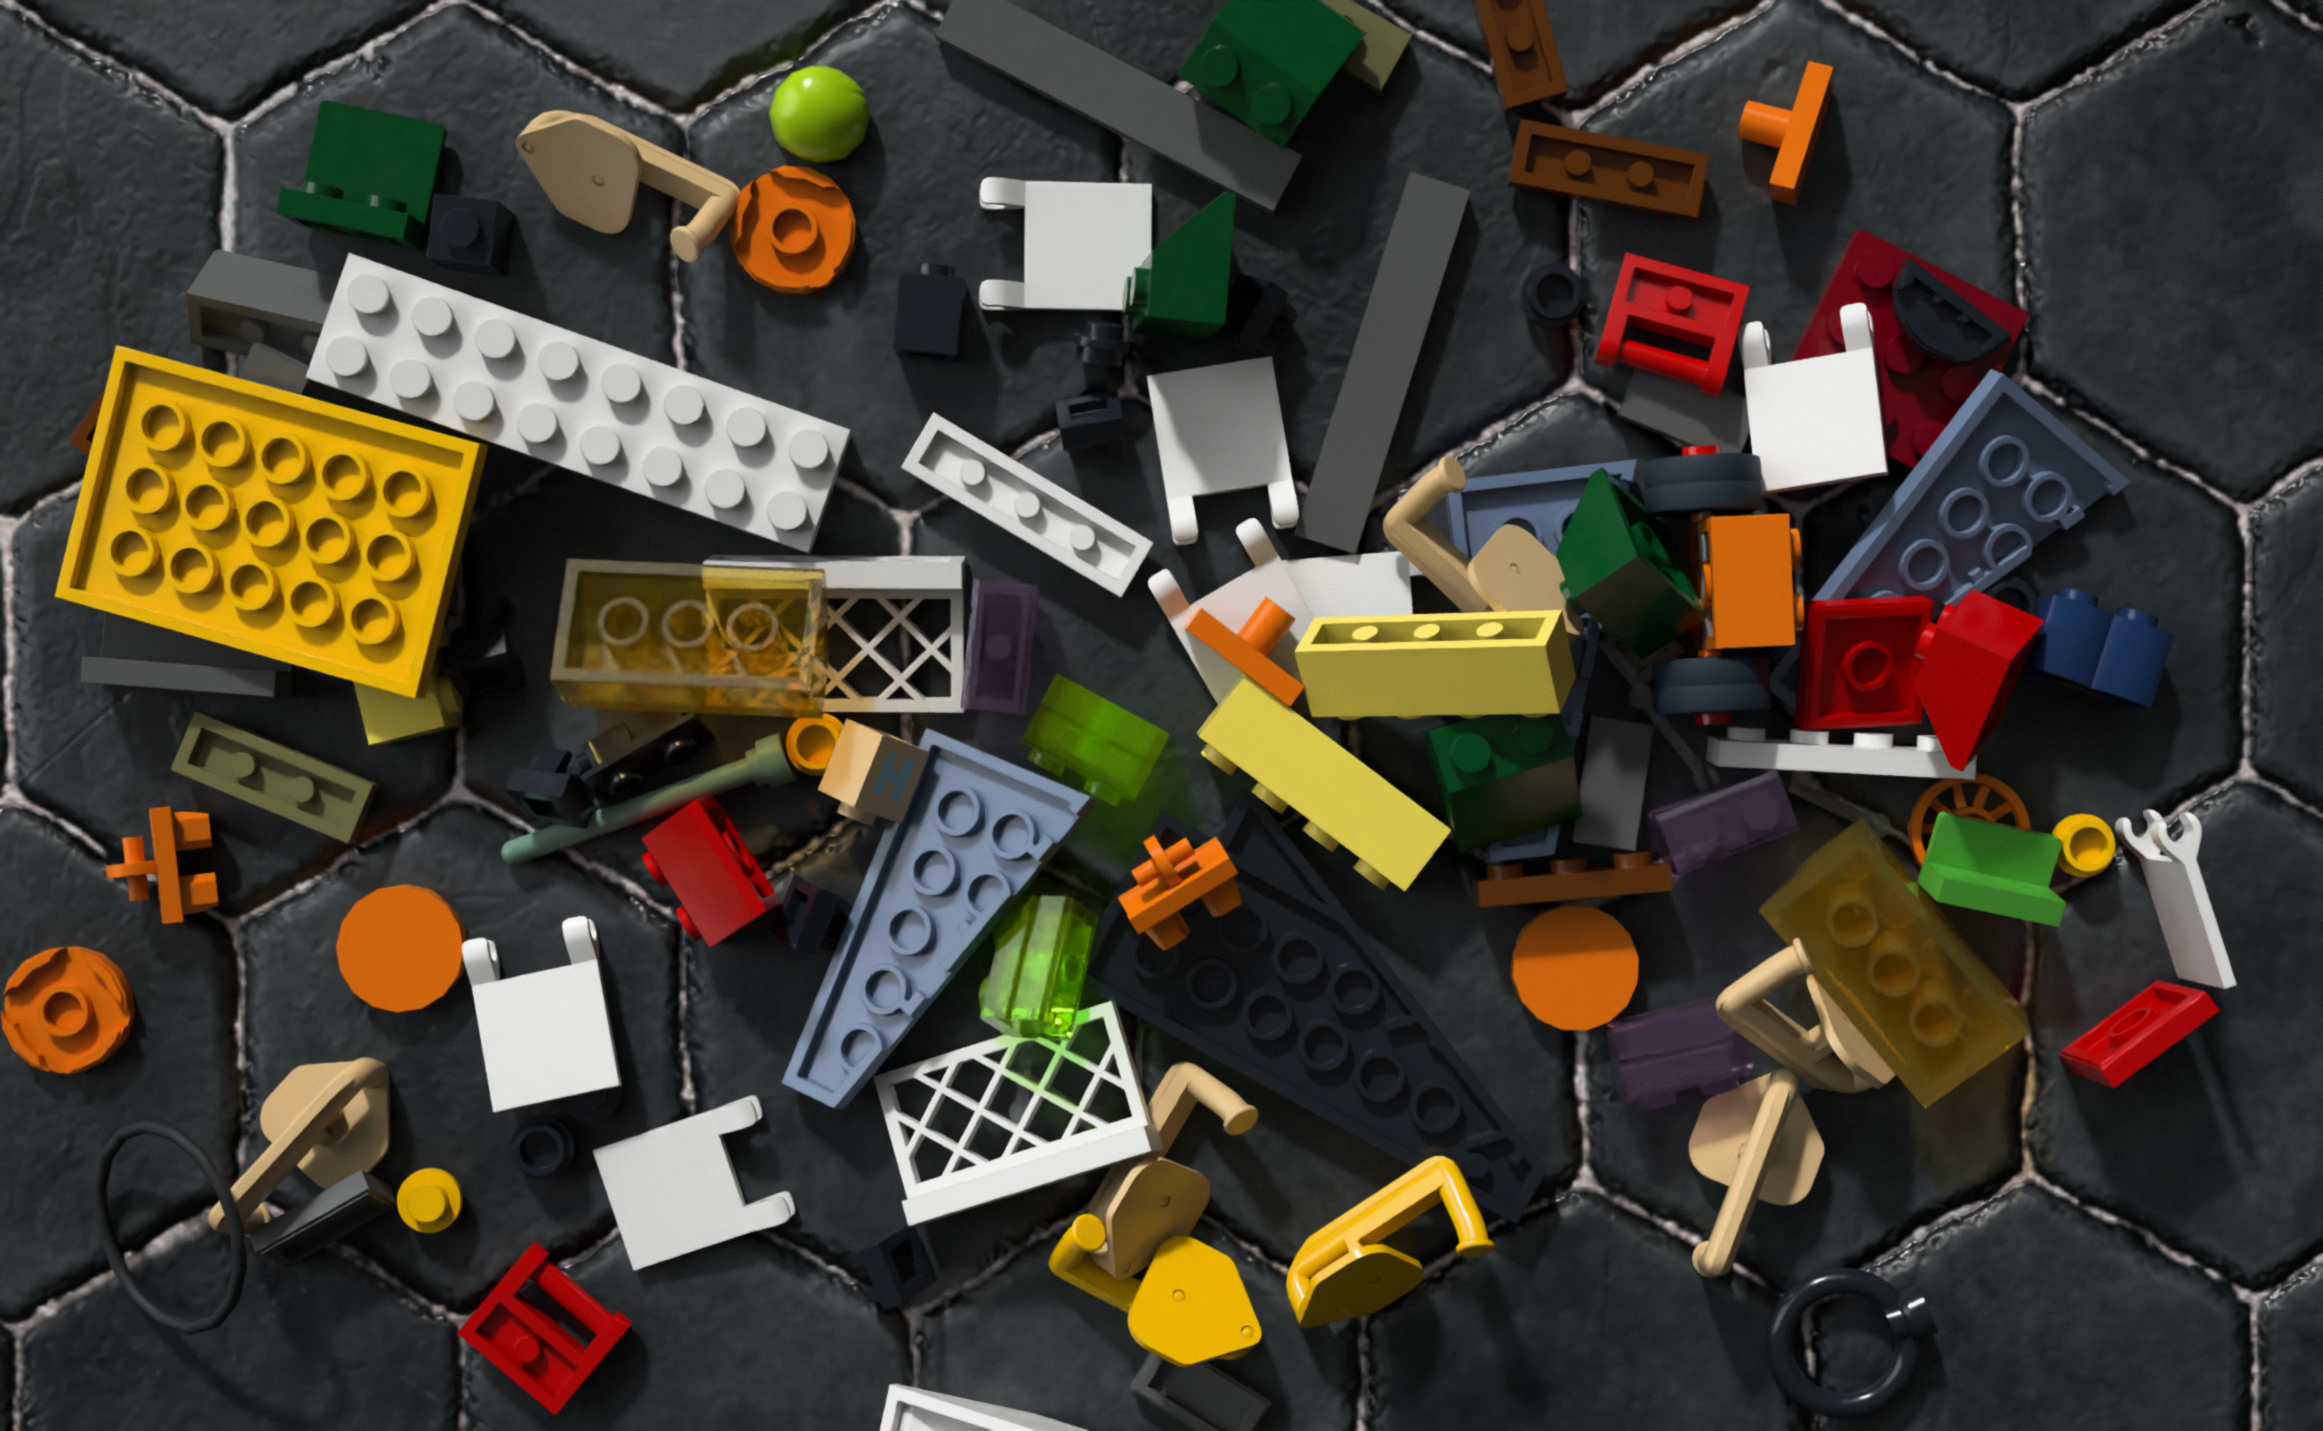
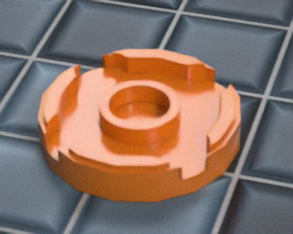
M781 166L770 170L769 173L760 176L756 181H751L741 190L738 197L739 202L730 218L729 238L738 262L757 283L780 294L805 295L827 287L846 270L856 250L858 224L850 200L830 177L809 167Z
M411 884L380 888L357 901L341 923L336 944L339 969L352 992L373 1007L397 1013L422 1009L441 999V997L448 993L451 987H454L465 968L462 945L467 941L465 924L457 911H453L450 904L445 902L444 898L432 889Z
M1560 904L1539 912L1521 929L1515 942L1516 946L1512 952L1510 976L1519 1000L1537 1019L1561 1030L1587 1031L1610 1022L1628 1005L1638 983L1639 957L1631 935L1612 915L1590 905Z
M81 946L47 949L25 960L8 979L3 994L6 995L4 1001L5 1011L1 1012L2 1029L13 1051L32 1067L47 1072L81 1073L108 1061L127 1041L135 1018L133 990L122 969L103 953Z

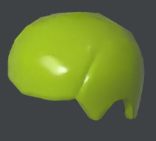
M808 66L791 73L775 90L769 111L775 139L779 145L806 162L818 164L845 159L863 142L870 119L868 101L865 99V93L861 87L840 70L828 66Z

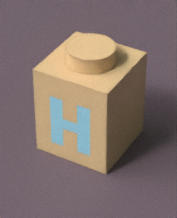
M846 718L818 790L840 800L841 803L837 812L853 820L873 826L876 817L880 816L902 824L930 752L893 735Z

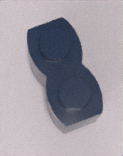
M2061 588L2059 596L2039 597L2036 617L2045 620L2026 662L2023 673L2075 689L2084 694L2131 709L2151 708L2174 635L2157 628L2159 621L2157 617L2128 608H2121L2118 616L2097 608L2098 597L2071 588Z

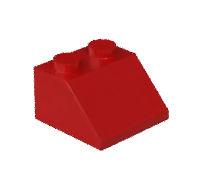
M1974 589L1957 606L1948 603L1936 624L1932 622L1928 624L1913 656L1922 661L1914 681V686L1950 766L1961 772L1966 769L1997 730L2045 620Z
M717 796L694 800L641 838L649 850L642 855V858L650 874L661 887L667 884L671 885L682 903V906L676 909L682 925L696 942L704 938L709 948L727 939L783 903Z

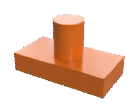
M1808 61L1792 111L1750 100L1745 105L1737 137L1780 148L1769 181L1772 200L1795 206L1797 204L1835 86L1834 67Z
M1266 596L1237 635L1202 608H1198L1184 627L1289 707L1305 687L1268 659V656L1296 619Z

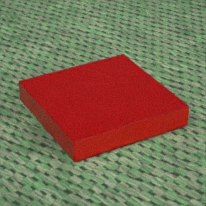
M1925 596L1804 601V626L1801 636L1794 724L1803 731L1922 724L1923 704L1914 686V681L1922 661L1913 656L1924 630L1932 622L1933 601Z
M2157 980L2062 1049V1053L2059 1056L2071 1073L2115 1088L2220 1010L2207 992Z

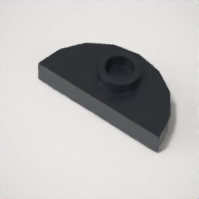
M1910 257L1903 261L1893 282L1891 309L1899 332L1916 351L1939 362L1965 363L1994 352L2012 336L2011 333Z

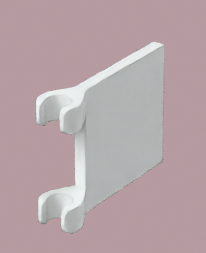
M987 177L982 180L980 188L981 208L985 210L1024 209V282L1007 280L983 281L979 290V305L984 311L1059 310L1122 312L1126 277H1132L1134 267H1139L1151 253L1152 184L1023 181L997 177Z
M1864 303L1845 305L1840 310L1846 352L1772 365L1771 339L1762 323L1755 321L1739 326L1737 335L1744 369L1752 454L1759 456L1761 461L1762 476L1760 483L1762 495L1889 475L1875 359L1873 319Z
M1272 356L1147 376L1169 519L1175 545L1181 546L1197 542L1198 527L1193 504L1194 497L1267 486L1272 523L1275 529L1281 530L1295 527L1299 518V510L1292 480Z
M1249 518L1236 527V534L1255 567L1189 605L1175 578L1168 569H1161L1148 579V586L1217 704H1219L1239 678L1242 671L1184 628L1198 608L1205 610L1237 635L1265 596L1272 600L1296 620L1268 656V659L1303 684L1294 651L1312 623L1314 616L1260 522L1255 518Z
M1400 551L1282 560L1314 618L1413 614L1410 576H1425Z
M2147 809L2143 811V817L2148 823L2146 833L2140 838L2133 834L2131 822L2128 818H2119L2115 824V832L2122 844L2139 857L2177 977L2222 989L2236 986L2237 983L2196 860L2202 838V828L2198 818L2189 812L2179 814V820L2183 824L2184 832L2182 837L2175 842L2168 837L2167 826L2163 818L2154 810ZM2160 851H2162L2167 856L2160 855Z
M585 916L568 918L563 922L564 940L572 964L568 966L500 980L499 954L497 945L493 941L480 937L468 940L462 945L463 959L473 991L494 1113L622 1086L600 965L597 927L593 920L587 919Z
M747 1096L718 1108L593 1150L633 1271L734 1237L785 1223L796 1213L793 1197L788 1191L779 1192L746 1205L722 1134L749 1127L763 1117V1110L757 1096Z

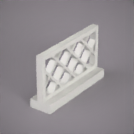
M711 555L703 562L704 588H707L709 711L964 713L966 556ZM723 598H748L766 618L742 641L723 622ZM763 598L785 599L773 609ZM795 598H812L830 616L807 641L779 615ZM826 598L849 599L837 610ZM859 598L876 599L894 617L870 642L843 616ZM890 599L912 600L900 610ZM923 599H951V625L934 642L907 617ZM771 622L799 648L776 672L748 647ZM835 622L862 648L839 673L811 647ZM899 623L926 648L902 673L875 647ZM950 636L951 659L939 648ZM724 638L735 648L725 659ZM741 653L767 681L752 696H725L724 669ZM803 654L830 679L815 696H798L780 678ZM867 654L894 679L878 697L861 696L844 679ZM933 655L951 673V697H925L907 678L927 658ZM773 685L784 696L762 695ZM837 685L847 696L826 695ZM901 686L911 697L889 696Z
M1116 1001L1102 1003L874 1076L907 1199L902 1201L908 1226L935 1221L1164 1149L1157 1125H1152ZM1104 1019L1111 1044L1098 1066L1069 1049L1082 1025ZM1067 1030L1060 1044L1047 1038V1036ZM1034 1040L1056 1052L1039 1084L1010 1069L1022 1044ZM1007 1049L1000 1063L987 1056ZM1065 1057L1095 1073L1078 1106L1048 1090ZM974 1059L996 1071L980 1103L951 1088L962 1064ZM1114 1059H1116L1121 1078L1108 1071ZM948 1068L941 1082L928 1075ZM1005 1076L1035 1092L1019 1124L989 1109ZM916 1078L936 1089L921 1121L901 1111L894 1085ZM1104 1079L1125 1090L1132 1117L1109 1124L1088 1112ZM946 1096L975 1111L959 1143L930 1128ZM1044 1098L1074 1114L1062 1138L1052 1142H1048L1028 1131ZM984 1117L1014 1133L1002 1157L991 1161L968 1149ZM1082 1120L1097 1127L1076 1134ZM905 1125L915 1130L910 1141ZM927 1136L954 1153L942 1176L921 1182L914 1156L924 1137ZM1022 1139L1036 1145V1147L1016 1153ZM963 1157L976 1164L975 1166L957 1171Z

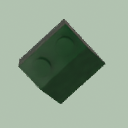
M1228 0L1213 18L1177 75L1277 146L1284 149L1298 138L1367 32L1322 0Z
M1221 193L1157 246L1139 267H1134L1132 277H1126L1122 313L1123 315L1133 316L1131 333L1207 340L1225 325L1236 193Z
M1603 467L1592 473L1556 552V557L1565 579L1559 584V587L1569 606L1580 616L1589 613L1596 620L1601 632L1610 643L1615 646L1623 643L1643 660L1706 619V616L1670 530L1656 517L1647 515L1645 506Z
M1561 713L1548 714L1538 718H1529L1521 714L1485 715L1474 719L1462 718L1422 731L1459 854L1583 817L1574 756Z

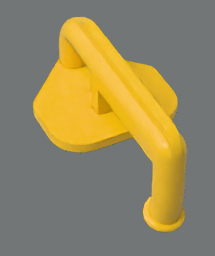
M1434 1156L1427 1159L1312 1234L1305 1241L1288 1270L1286 1280L1288 1299L1300 1327L1310 1328L1376 1312L1415 1288L1424 1277V1270L1420 1262L1391 1247L1376 1243L1442 1200L1458 1235L1459 1244L1456 1246V1253L1458 1255L1478 1257L1494 1251L1495 1244L1488 1238L1487 1229L1480 1210L1459 1167L1453 1160L1444 1156Z
M1082 1214L1074 1220L1072 1226L1062 1236L1049 1257L1048 1266L1051 1272L1070 1284L1128 1313V1327L1134 1340L1145 1350L1178 1367L1188 1368L1215 1359L1238 1360L1247 1355L1261 1339V1327L1232 1259L1192 1237L1176 1236L1163 1242L1156 1251L1142 1282L1133 1277L1119 1281L1098 1265L1090 1254L1086 1253L1095 1252L1104 1245L1106 1231L1098 1217L1092 1214Z

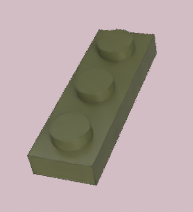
M205 711L194 712L171 767V771L347 844L356 842L379 786L376 782Z

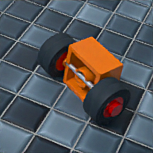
M1718 445L1681 448L1682 456L1654 459L1644 464L1645 510L1647 515L1652 517H1691V522H1696L1686 526L1688 575L1706 619L1691 628L1692 652H1697V657L1704 658L1659 660L1653 663L1654 709L1656 714L1661 715L1694 714V725L1733 723V712L1766 711V709H1771L1770 661L1768 657L1717 656H1722V651L1769 649L1795 645V633L1802 632L1804 626L1803 600L1799 593L1793 594L1792 568L1799 567L1801 540L1798 529H1790L1789 513L1720 516L1749 513L1762 508L1763 496L1760 483L1762 474L1759 456L1744 453H1721V446Z

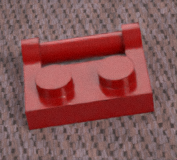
M1626 253L1594 364L1612 369L1614 363L1700 386L1699 393L1718 398L1726 377L1750 286ZM1625 325L1710 347L1709 359L1704 361L1624 339L1622 336Z
M535 1241L457 1334L556 1415L633 1322L619 1310L613 1315L546 1259L550 1253ZM528 1279L532 1280L597 1335L587 1348L518 1292Z

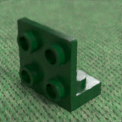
M324 100L319 104L302 190L298 191L281 187L275 213L297 226L423 252L447 130L438 123Z

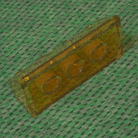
M567 559L550 681L567 707L823 718L829 663L827 589L824 569Z
M1863 817L1859 818L1814 852L1759 908V912L1788 946L1793 945V939H1801L1812 961L1815 979L1925 1109L2031 1034L2026 1011Z

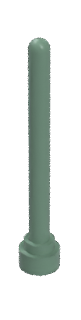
M779 732L756 740L755 748L745 752L746 758L593 811L586 829L552 825L506 842L502 847L501 855L506 863L518 865L681 808L696 799L712 797L755 782L758 787L769 784L772 789L788 784L798 779L797 769L788 757L786 739Z

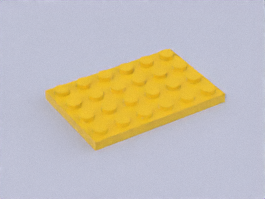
M116 345L55 597L413 699H423L426 696L489 446Z

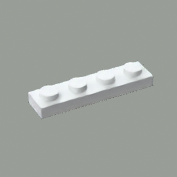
M934 412L901 466L906 472L1119 598L1123 597L1154 542Z
M1727 725L1726 736H1707L1706 761L1720 767L1975 780L1977 755L1966 769L1961 772L1950 766L1939 739L1935 735H1918L1917 746L1893 745L1892 734L1876 732H1854L1853 743L1829 742V731H1803L1800 728L1790 729V740L1765 738L1766 728L1744 725Z

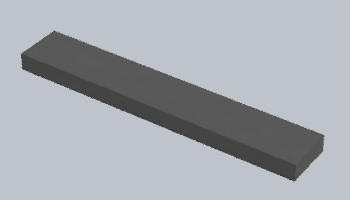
M953 0L935 33V38L940 43L1227 192L1236 193V197L1273 215L1302 159V154L1288 147L1280 148L1256 130L1006 0Z
M1410 171L1294 537L1351 555L1356 554L1470 190Z

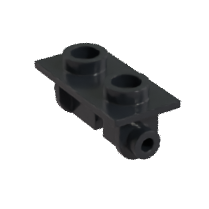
M687 692L678 697L674 693H670L665 698L634 715L643 733L642 735L634 739L628 726L621 722L597 737L583 743L584 751L578 753L575 757L584 772L580 775L582 781L607 802L614 797H623L635 792L644 784L645 779L664 768L691 760L698 754L701 747L716 738L696 716L699 714L698 708Z

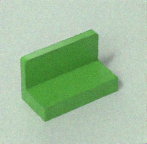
M1940 812L1937 815L1917 881L1937 902L2055 927L2060 926L2067 904L2049 888L2062 847V841L2058 837L2048 833L1949 812Z

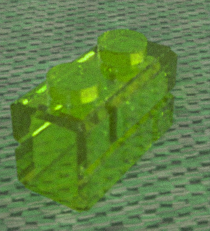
M1056 674L1027 727L1021 742L1032 747L1027 757L1028 760L1058 776L1062 775L1066 766L1088 777L1083 788L1084 790L1117 807L1122 796L1132 802L1135 801L1170 734L1067 678Z
M1021 895L993 930V942L996 951L990 976L982 981L979 989L980 1019L1011 1037L1033 1039L1041 1037L1049 1040L1070 1041L1098 916L1075 899L1067 896L1041 895L1040 898L1034 895Z

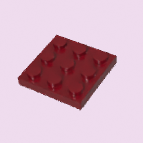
M1859 228L1853 232L1788 362L1846 352L1840 310L1845 305L1864 303L1873 319L1875 359L1887 461L1911 473L1989 370L2001 372L2029 314ZM1910 257L2011 333L2012 336L1994 352L1965 363L1939 362L1916 351L1899 332L1891 309L1893 282L1903 261Z

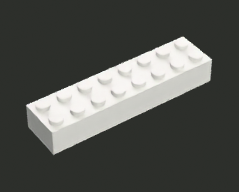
M351 253L348 254L306 374V378L333 389L807 554L811 553L851 438L850 429Z

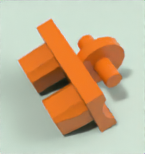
M170 806L149 809L155 860L145 861L142 836L122 838L125 863L105 866L107 879L127 878L129 902L149 899L147 874L156 873L163 924L184 922L183 915L194 914L219 906L215 872L178 876L176 851L212 847L209 815L207 813L185 811L171 813Z
M1155 835L1149 837L1143 843L1152 858L1131 871L1138 885L1118 897L1138 935L1145 931L1162 950H1168L1184 940L1191 932L1179 910L1199 897L1212 917L1223 916L1242 903L1240 892L1233 877L1238 874V871L1217 837H1214L1193 850L1186 837L1166 850L1162 848Z

